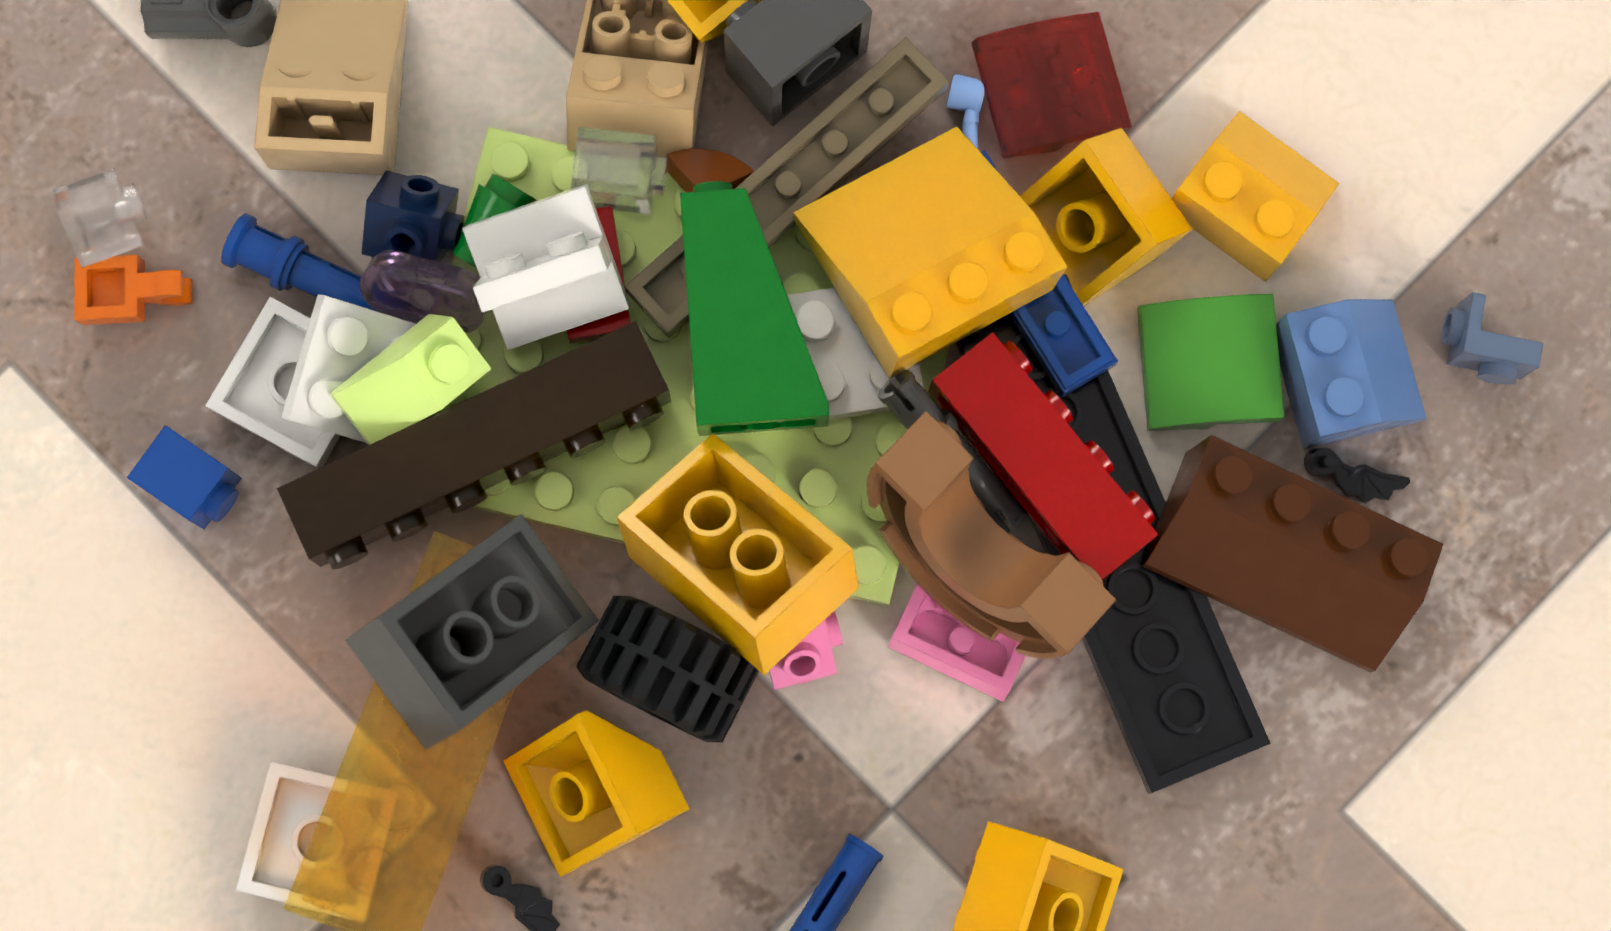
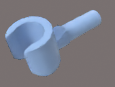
M955 74L946 107L965 112L962 132L978 149L979 114L985 88L983 83L977 78Z

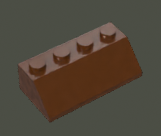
M1210 435L1185 453L1155 529L1159 535L1150 542L1141 566L1371 673L1377 670L1422 605L1444 544L1220 438Z

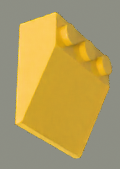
M958 127L937 136L793 212L792 215L889 379L1052 291L1068 267L1034 211Z

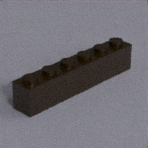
M636 321L282 485L277 490L308 559L320 567L330 563L332 569H339L368 555L366 546L390 535L392 541H399L422 531L428 526L426 517L447 507L450 508L452 513H459L478 505L487 498L485 490L508 479L510 484L514 486L539 476L547 469L544 464L545 461L566 451L570 458L593 451L605 443L603 434L617 427L627 424L629 430H635L656 421L664 415L662 406L672 402L670 392Z

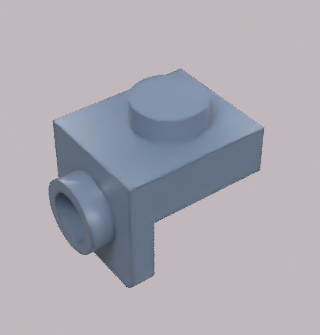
M1472 292L1459 302L1456 308L1451 307L1445 317L1442 329V343L1449 345L1446 365L1478 371V379L1503 385L1514 384L1516 379L1520 380L1539 368L1543 343L1481 330L1486 295Z

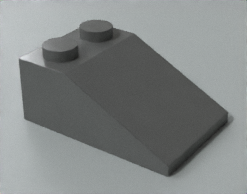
M521 513L345 641L423 748L427 750L465 728L599 620Z

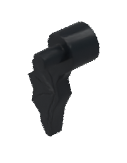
M1314 448L1308 451L1304 458L1305 469L1314 476L1331 474L1335 484L1346 497L1355 496L1361 503H1367L1374 498L1389 500L1394 490L1404 489L1410 484L1409 477L1382 473L1365 464L1351 467L1343 463L1336 453L1329 448Z
M490 865L482 871L480 875L481 887L492 895L508 900L513 905L514 918L530 931H556L560 924L552 915L553 901L543 898L540 888L526 884H511L509 871L498 865Z

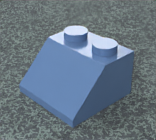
M1347 299L1287 313L1276 324L1280 367L1303 450L1422 422L1427 419L1393 299Z

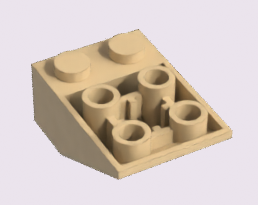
M408 0L280 1L260 83L254 145L255 150L269 169L383 175L386 170L395 172Z
M586 0L566 94L567 150L666 161L667 154L694 148L708 41L700 43L666 0Z

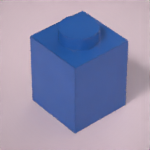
M166 425L127 476V479L204 530L211 520L219 522L233 507L239 494L235 487L242 479L232 470Z

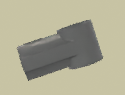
M141 0L140 9L144 21V32L151 39H230L235 44L244 47L258 46L267 41L273 34L277 18L276 10L269 0ZM242 2H252L251 9L245 16L239 19H230L231 13L237 5Z

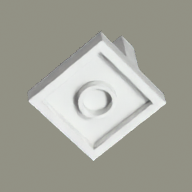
M587 184L465 225L462 229L480 275V279L473 287L482 313L493 310L507 350L630 308L629 299Z

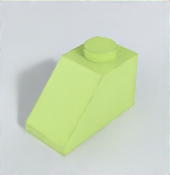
M428 314L333 390L330 396L370 445L442 410L491 370V367L454 317Z

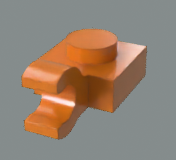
M137 254L74 258V320L82 325L145 322V303L168 306L193 304V280L191 278H183L181 270L145 272V260Z

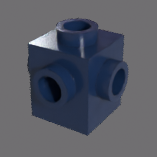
M386 170L366 200L361 254L394 262L399 267L407 270H425L435 273L446 252L454 251L463 231L465 217L464 215L456 214L459 189L439 184L436 180L427 176H407Z

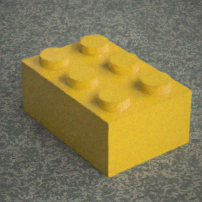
M711 434L617 516L629 558L726 643L734 647L742 657L763 675L772 669L859 588L853 548L715 434Z

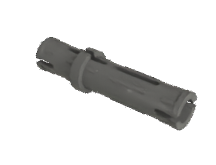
M905 370L895 375L896 380L901 384L898 388L902 394L889 380L879 391V400L887 405L907 430L927 411L936 421L945 423L957 433L962 442V447L974 458L968 470L971 487L975 495L981 500L986 512L996 524L1007 533H1011L1008 526L1004 523L1006 518L1002 512L1015 528L1024 521L1027 513L956 429L958 421L950 410H940L915 380V376L911 371Z

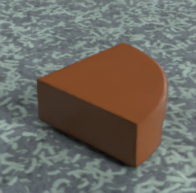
M701 148L683 149L667 154L665 170L685 192H694L693 187L695 185L709 181L729 182L732 184V189H735L754 172L747 164L734 156L716 150Z

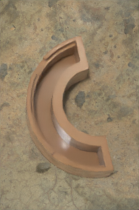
M926 411L876 461L868 474L867 497L869 506L876 508L880 504L887 520L879 529L885 542L903 568L936 603L980 636L992 642L1000 633L1020 642L1016 647L1017 653L1029 657L1053 659L1069 654L1116 599L1103 587V581L1099 574L1089 565L1077 561L1070 553L1054 556L1037 552L1026 546L1018 537L1007 533L997 525L986 512L983 503L975 495L971 487L968 469L974 458L962 447L959 436L951 427L943 422L936 421Z

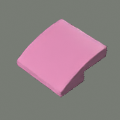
M918 584L887 646L1002 702L1008 696L1025 658V655L1018 654L1016 651V647L1020 642L1000 633L992 642L950 615Z

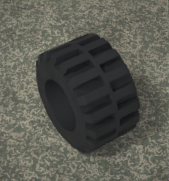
M631 596L612 597L576 665L584 679L595 686L705 742L724 741L759 672L734 647L673 614Z

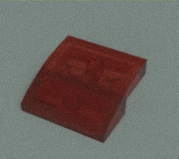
M1099 12L1064 16L1020 25L977 37L971 42L1003 158L1055 152L1068 142L1084 141L1121 127L1126 132L1132 127Z

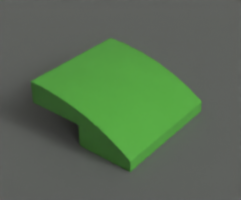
M1273 294L1184 299L1140 305L1137 308L1147 431L1208 429L1215 424L1277 422L1285 418Z

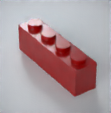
M992 332L934 377L928 393L941 409H948L958 421V430L1058 553H1070L1077 561L1092 567L1103 580L1159 535L1151 526L1156 521V518L1147 503L1136 492L1131 490L1125 494L1110 476V473L1114 471V466L1105 452L1092 440L1084 444L1070 427L1069 423L1073 421V416L1064 402L1051 390L1043 394L1028 375L1032 371V366L1023 352L1010 340L1002 344Z

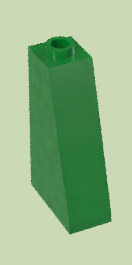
M709 181L695 185L693 187L694 192L680 193L696 425L699 436L828 427V400L746 188L732 189V184L729 182Z

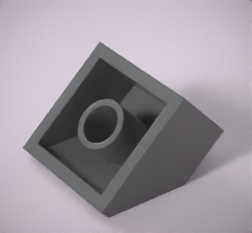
M749 0L739 6L726 21L728 27L723 30L726 72L769 124L774 126L867 53L872 9L862 0H762L759 3L756 0Z

